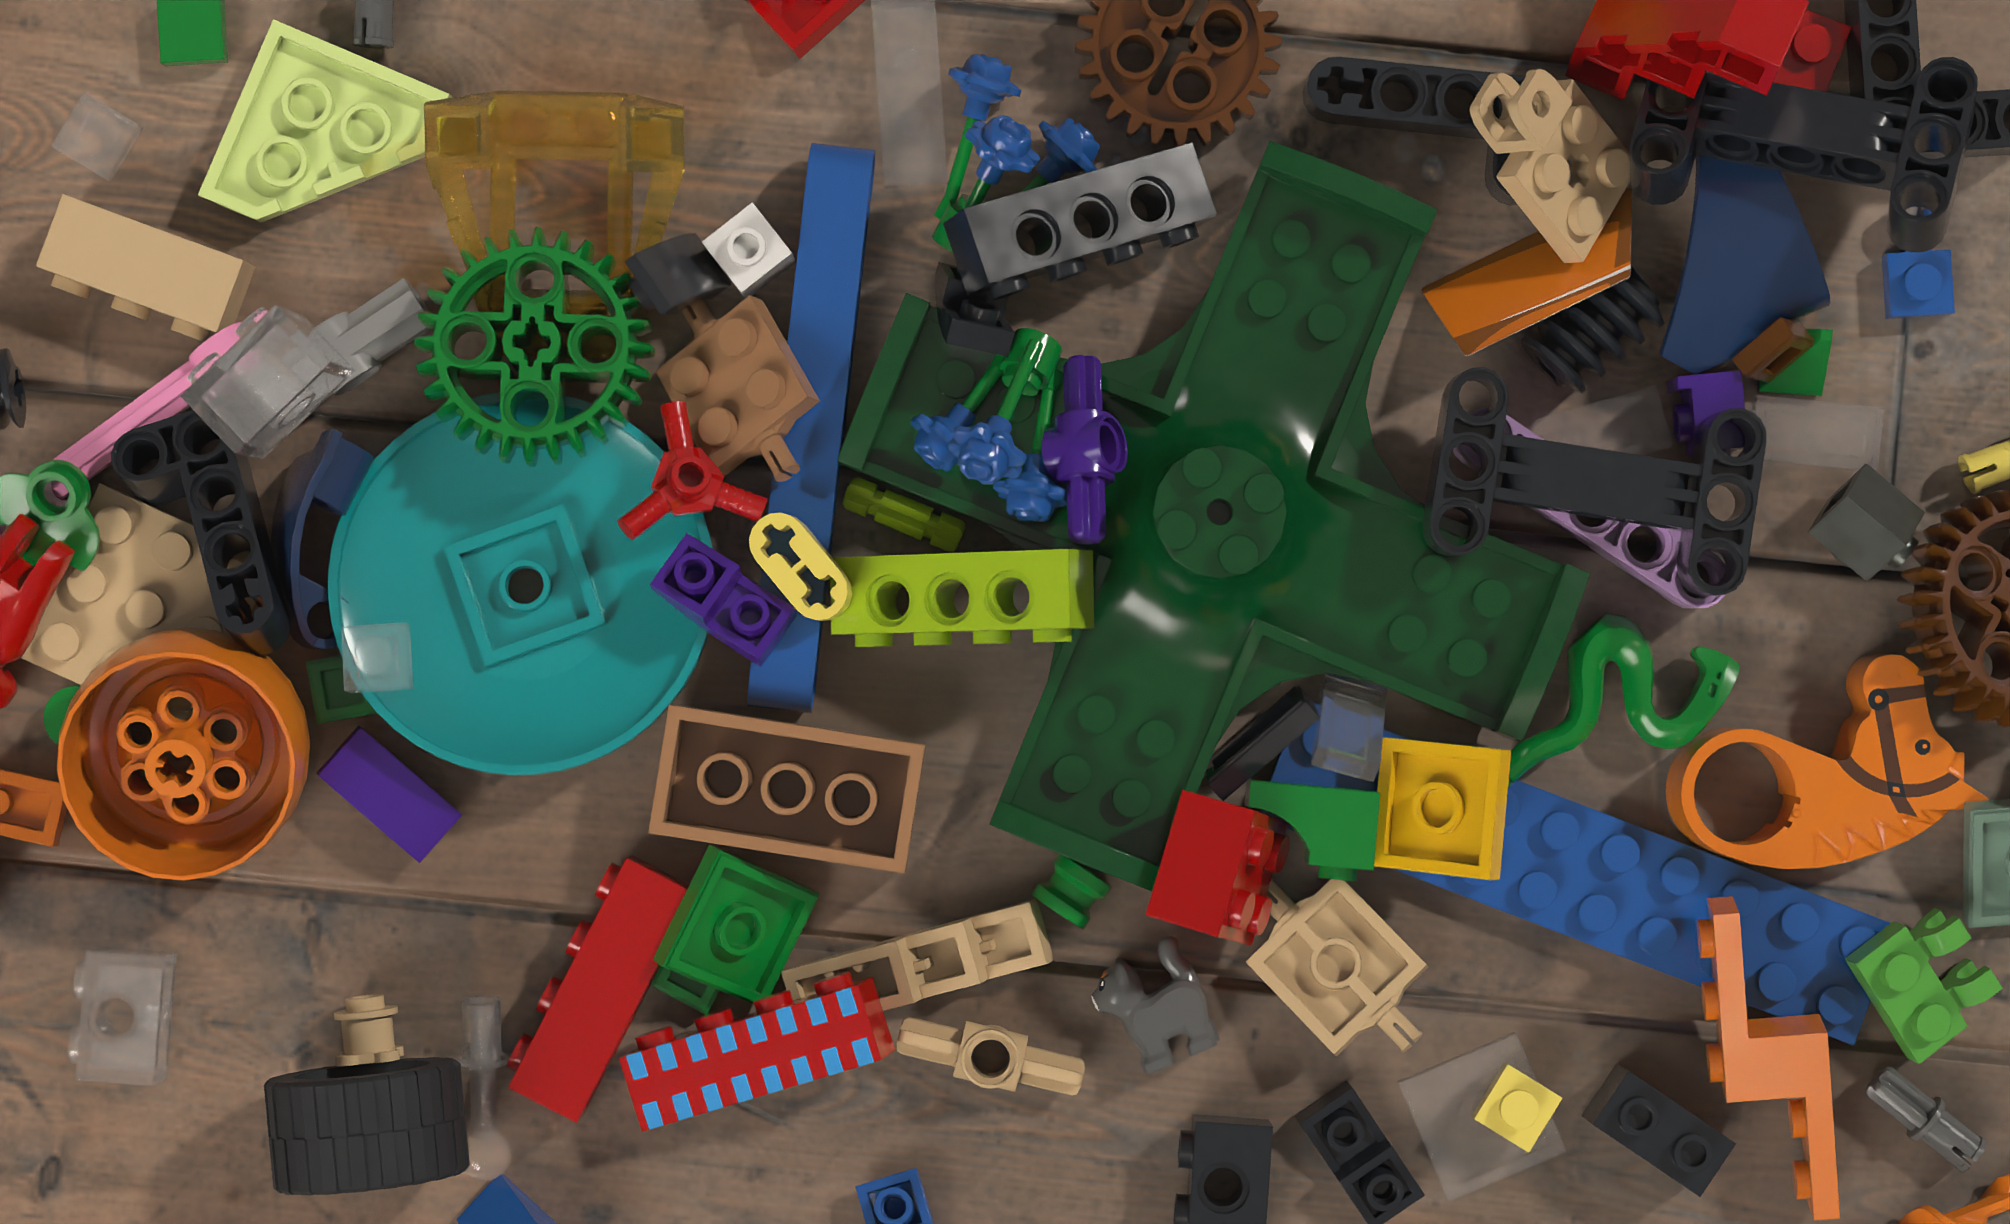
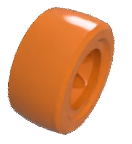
M186 627L154 632L116 650L90 672L73 696L59 732L57 773L63 801L77 828L93 846L124 868L152 878L182 881L215 876L248 861L272 842L295 811L308 775L310 736L305 710L291 681L273 660L265 654L256 655L244 649L230 635L216 630ZM178 696L186 698L192 704V715L186 719L175 718L169 711V700ZM220 719L230 720L237 729V736L234 740L227 742L219 740L213 734V723ZM130 723H145L151 730V740L145 744L135 743L130 734ZM170 750L177 758L187 754L193 762L187 771H179L169 764L166 752ZM224 766L232 767L238 772L240 783L229 787L220 786L215 778L216 770ZM143 769L145 771L146 779L152 788L146 784L136 770ZM193 793L199 803L178 802L174 799L186 797Z

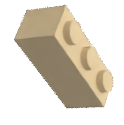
M62 194L36 264L37 267L55 274L51 286L85 299H88L92 288L115 296L110 308L148 321L151 310L174 318L170 330L202 342L209 338L211 332L217 333L236 322L256 268L242 259Z

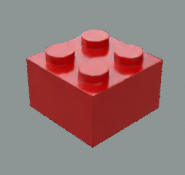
M1182 789L1145 915L1215 937L1252 946L1255 934L1261 935L1269 921L1272 901L1271 898L1266 896L1273 872L1279 873L1282 870L1288 856L1290 838L1285 835L1288 823L1255 810Z

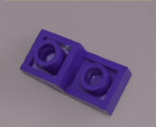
M688 533L684 535L650 583L651 589L673 607L760 667L797 616L794 606L742 575L738 564Z
M359 725L316 772L322 780L419 863L462 816L456 808Z

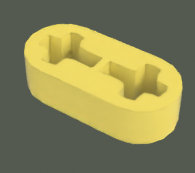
M771 513L757 521L749 537L750 551L756 562L795 609L803 616L818 621L833 620L842 615L849 607L852 598L851 582L843 569L809 528L797 517L784 513ZM774 527L783 532L791 528L793 529L795 536L791 538L789 544L801 559L794 566L782 554L775 553L771 556L767 554L766 549L772 543L771 538L767 534L771 528ZM807 568L819 580L826 581L831 577L835 580L836 585L830 591L835 602L830 607L822 603H815L810 606L806 599L813 592L811 586L801 575Z

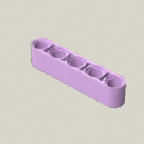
M1480 408L1468 414L1483 416L1489 408ZM1506 415L1503 434L1544 440ZM1457 445L1453 449L1455 456L1463 464L1479 473L1481 468L1479 455L1467 445ZM1531 508L1679 607L1708 608L1717 604L1725 596H1700L1694 598L1683 590L1677 576L1676 564L1681 531L1601 519L1595 526L1588 527L1583 525L1576 518L1575 514ZM1639 526L1649 529L1656 539L1655 553L1644 563L1635 560L1627 548V540L1630 533ZM1705 550L1700 555L1697 563L1706 569L1709 575V584L1715 585L1724 576L1725 563L1710 550Z

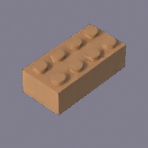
M676 704L669 705L648 833L905 874L927 744Z

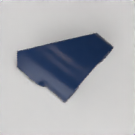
M1695 157V193L1687 252L1672 315L1659 352L1662 357L1693 374H1698L1731 360L1780 317L1793 321L1830 305V293L1819 259L1801 214L1780 171L1708 157Z
M335 429L322 432L314 449L298 456L290 465L279 491L272 524L271 548L290 617L291 630L289 633L299 645L313 650L335 648L338 645L333 630L327 637L321 639L311 633L307 624L308 611L312 606L317 603H323L329 607L327 588L299 574L300 543L305 516L310 506L313 508L320 507L333 514L345 517L374 461V457L370 453L342 438V433Z

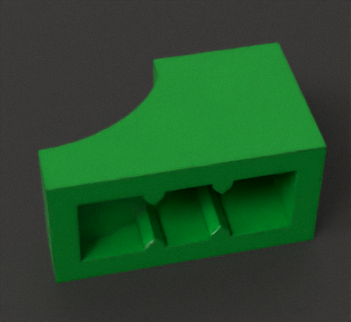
M1247 780L1244 805L1271 812L1288 823L1297 833L1305 848L1304 862L1308 865L1319 866V878L1357 881L1358 869L1374 871L1380 792Z

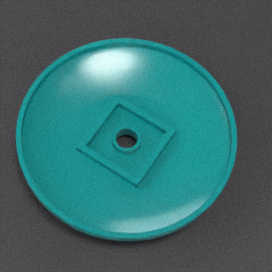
M500 393L471 398L486 413L501 420ZM537 396L529 397L522 401L516 413L517 422L526 426L537 425L542 422L548 413V401ZM565 396L564 421L581 413L592 403ZM436 412L399 435L375 458L346 516H341L337 525L328 569V601L336 642L348 672L373 709L394 730L434 756L464 768L509 776L543 775L587 765L610 755L632 742L651 727L665 713L668 706L672 705L690 679L707 642L709 632L673 607L650 587V583L686 533L712 548L711 538L703 513L674 516L669 512L635 540H631L624 534L617 520L653 493L651 485L664 454V451L650 437L630 422L623 428L608 419L602 425L609 439V442L605 445L595 439L592 434L583 438L587 453L585 457L581 458L571 445L567 444L562 446V464L555 465L547 449H540L536 466L529 467L526 464L523 449L516 448L515 454L508 464L503 463L499 458L500 443L494 442L485 455L478 453L474 445L479 432L475 430L464 441H460L453 434V430L461 417L457 416L448 422H442L436 415ZM523 569H532L539 572L544 583L543 591L538 599L528 604H520L513 601L508 591L511 577Z

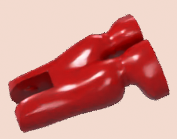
M19 514L0 535V708H6L17 693L16 680L5 667V664L18 660L30 646L44 612L76 552L68 544L57 540L45 551L35 566L24 560L22 556L39 529V525L24 514Z

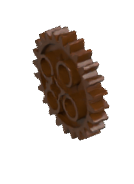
M1086 0L1098 14L1078 17L1077 26L1093 34L1092 38L1075 42V53L1090 56L1093 61L1079 69V79L1089 80L1098 78L1099 84L1090 92L1088 99L1091 103L1109 98L1112 104L1105 116V121L1108 124L1117 120L1123 114L1130 118L1126 137L1131 139L1144 126L1150 128L1151 147H1157L1164 132L1173 134L1175 146L1178 147L1185 144L1188 132L1195 131L1199 141L1205 147L1210 144V127L1215 124L1227 136H1231L1234 133V122L1231 117L1233 112L1248 120L1254 117L1255 110L1247 99L1248 95L1267 99L1271 90L1258 76L1276 75L1278 73L1280 64L1265 57L1264 53L1279 49L1282 45V38L1264 33V29L1277 22L1279 15L1277 11L1259 12L1258 6L1263 0H1208V4L1196 22L1189 38L1188 48L1194 53L1182 51L1178 55L1163 87L1157 95H1151L1148 92V87L1166 57L1169 43L1163 37L1174 40L1178 36L1196 0H1182L1183 8L1180 12L1168 17L1157 15L1152 11L1148 0ZM1216 18L1227 19L1236 26L1239 39L1229 47L1214 46L1207 40L1204 34V26ZM1130 43L1144 45L1150 51L1153 63L1143 72L1132 73L1126 71L1117 60V53L1123 46ZM1189 73L1199 75L1208 86L1207 97L1198 103L1190 104L1183 102L1176 96L1173 89V82L1179 76Z

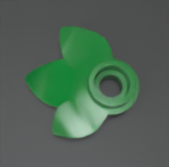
M49 460L36 467L30 474L5 473L0 476V525H9L19 514L28 516L39 525L36 536L22 556L24 560L35 566L45 551L54 542L61 540L76 551L70 565L80 571H85L94 560L99 549V528L87 509L91 498L90 485L85 474L77 466L64 460ZM53 481H60L65 485L69 492L68 500H60L53 494Z

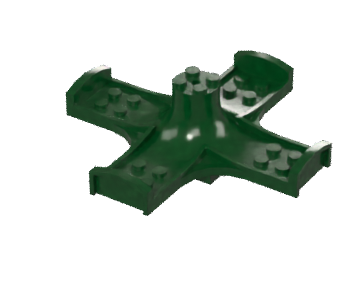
M1269 141L1210 286L1184 327L1144 355L1140 354V356L1101 363L1103 411L1110 413L1120 423L1126 437L1128 456L1125 468L1121 472L1115 473V481L1112 484L1105 486L1106 535L1097 544H1076L1070 541L1068 537L1067 506L1055 508L1049 521H1024L1018 519L1015 515L1007 514L1006 499L998 496V492L993 489L994 484L983 485L978 480L968 479L961 472L960 465L958 464L948 472L943 469H934L914 450V440L918 431L910 423L913 417L918 416L920 413L929 418L931 416L946 417L955 403L962 404L990 367L995 354L945 343L939 327L937 308L931 306L930 302L909 293L905 294L837 459L839 464L980 521L1021 548L1022 551L1052 549L1093 550L1094 628L1072 629V642H1055L1048 681L989 825L1106 874L1153 891L1182 789L1197 794L1216 745L1240 709L1275 685L1280 686L1281 682L1324 673L1372 682L1514 741L1523 740L1559 659L1591 573L1567 563L1560 564L1487 534L1485 541L1477 550L1466 555L1444 556L1436 553L1427 545L1423 536L1422 522L1425 505L1400 488L1374 448L1366 408L1374 359L1421 244L1430 230L1438 209L1358 173ZM1060 357L1056 368L1063 372V366L1068 359ZM1003 374L973 414L976 419L970 427L978 422L986 423L990 416L996 415L1008 389L1002 382ZM1064 377L1056 393L1051 427L1055 426V417L1065 412ZM1040 389L1035 396L1021 394L1009 421L1012 425L1010 435L1014 445L1025 454L1032 453L1042 394ZM1003 477L998 481H1005L1010 477ZM1443 515L1439 522V531L1448 543L1461 545L1468 539L1471 532L1470 526Z

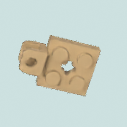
M1529 70L1525 74L1526 77L1521 86H1519L1511 76L1505 73L1490 74L1472 102L1470 114L1477 130L1496 154L1510 153L1496 178L1564 263L1583 262L1631 181L1630 153L1573 79L1556 80L1545 70ZM1496 96L1501 100L1503 107L1499 119L1493 112V102ZM1567 160L1570 161L1572 168V178L1570 183H1568L1570 177V170Z

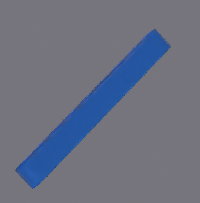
M811 143L787 344L820 402L798 418L784 438L796 463L799 464L800 470L797 474L791 473L793 477L782 482H777L772 473L768 514L784 513L797 517L809 528L831 555L841 464H839L837 459L844 443L876 153L872 149ZM774 527L771 528L767 534L771 538L772 543L766 549L769 556L775 553L782 554L794 566L801 559L789 544L791 538L795 536L793 529L791 528L783 532ZM807 568L801 575L811 586L813 592L806 600L810 606L815 603L825 605L828 580H819ZM762 569L760 586L791 604ZM796 610V618L764 664L760 667L751 661L747 698L748 706L812 713L823 621L807 618Z

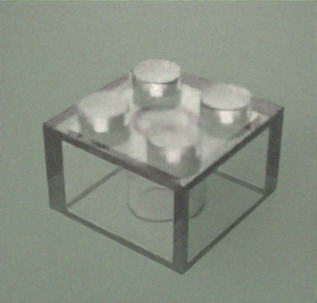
M275 305L269 311L265 307H261L250 314L235 331V334L240 339L222 356L214 352L202 360L188 376V380L192 385L181 395L182 399L235 454L264 459L356 371L302 314L279 305Z

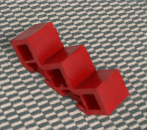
M1597 0L1576 43L1565 76L1623 101L1636 74L1694 98L1706 71L1767 96L1810 1Z

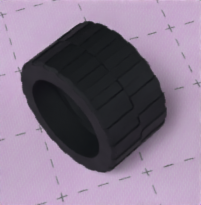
M448 1057L406 1058L383 1063H367L352 1066L335 1065L282 1074L269 1078L264 1083L273 1189L278 1193H284L285 1195H331L391 1189L446 1179L465 1172L470 1166L461 1063L456 1059Z

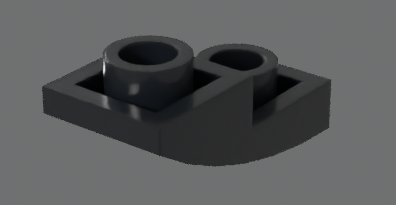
M688 233L662 241L634 254L624 261L634 275L628 282L635 296L647 310L652 312L657 308L661 315H677L696 300L713 299L731 286V283L696 233Z
M938 262L935 273L936 308L939 327L945 343L1008 357L1015 333L1004 317L1008 297L993 300L990 290L967 296L958 266Z
M1345 1081L1295 1115L1367 1224H1384L1425 1196L1348 1081Z

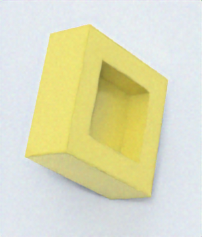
M1504 1062L1471 1117L1529 1153L1561 1102L1562 1097Z

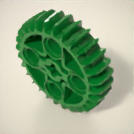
M539 227L534 228L531 245L523 246L516 231L510 229L507 240L508 249L501 251L490 237H485L483 243L487 257L478 261L473 254L465 249L462 250L461 256L468 269L466 272L460 275L448 267L442 269L443 275L451 285L448 293L433 288L428 289V296L440 307L438 313H418L419 321L424 326L433 330L432 336L426 335L415 337L414 345L417 349L432 353V358L416 363V370L423 377H437V380L423 388L424 395L431 401L444 397L447 398L436 410V415L442 422H448L457 416L461 417L453 430V434L460 441H464L475 430L479 432L474 446L477 452L485 455L490 450L494 442L500 443L499 458L503 463L507 464L511 462L516 448L523 449L524 459L529 467L536 466L540 449H547L555 465L562 464V446L570 444L581 458L587 455L583 439L585 436L592 434L603 445L609 442L607 433L602 426L608 419L623 428L627 426L628 422L618 408L622 401L635 406L641 405V397L630 387L632 381L645 383L651 381L652 376L650 372L636 363L637 359L655 356L653 345L637 341V337L652 332L653 325L648 318L632 317L633 314L644 308L635 295L623 297V294L630 288L628 281L632 277L628 272H624L610 279L609 276L616 266L614 257L607 253L595 264L592 263L595 251L594 245L586 239L575 253L571 252L570 237L563 230L559 232L554 247L547 246L544 232ZM544 270L554 275L552 288L542 297L532 298L522 293V283L526 276L533 271ZM505 275L504 312L464 311L472 298L483 287L496 278ZM568 275L579 279L589 286L603 301L611 317L598 314H569L570 288ZM551 316H554L563 332L569 333L567 341L568 351L575 364L565 363L567 358L566 342L555 324L551 322ZM539 329V333L546 345L550 347L538 351L537 360H534L532 366L530 359L524 350L521 349V346L531 345L533 335H536V331ZM473 331L486 335L485 349L478 357L464 360L455 356L456 342L462 335ZM496 331H504L502 341ZM598 335H606L615 339V353L609 360L596 364L584 359V346L591 338ZM503 350L517 373H519V379H516L508 364L501 362ZM459 377L472 380H501L499 404L501 420L489 415L473 402L465 391ZM566 382H607L600 395L590 406L573 418L564 421ZM535 396L542 397L548 401V413L542 422L532 426L521 425L517 422L516 413L522 401Z

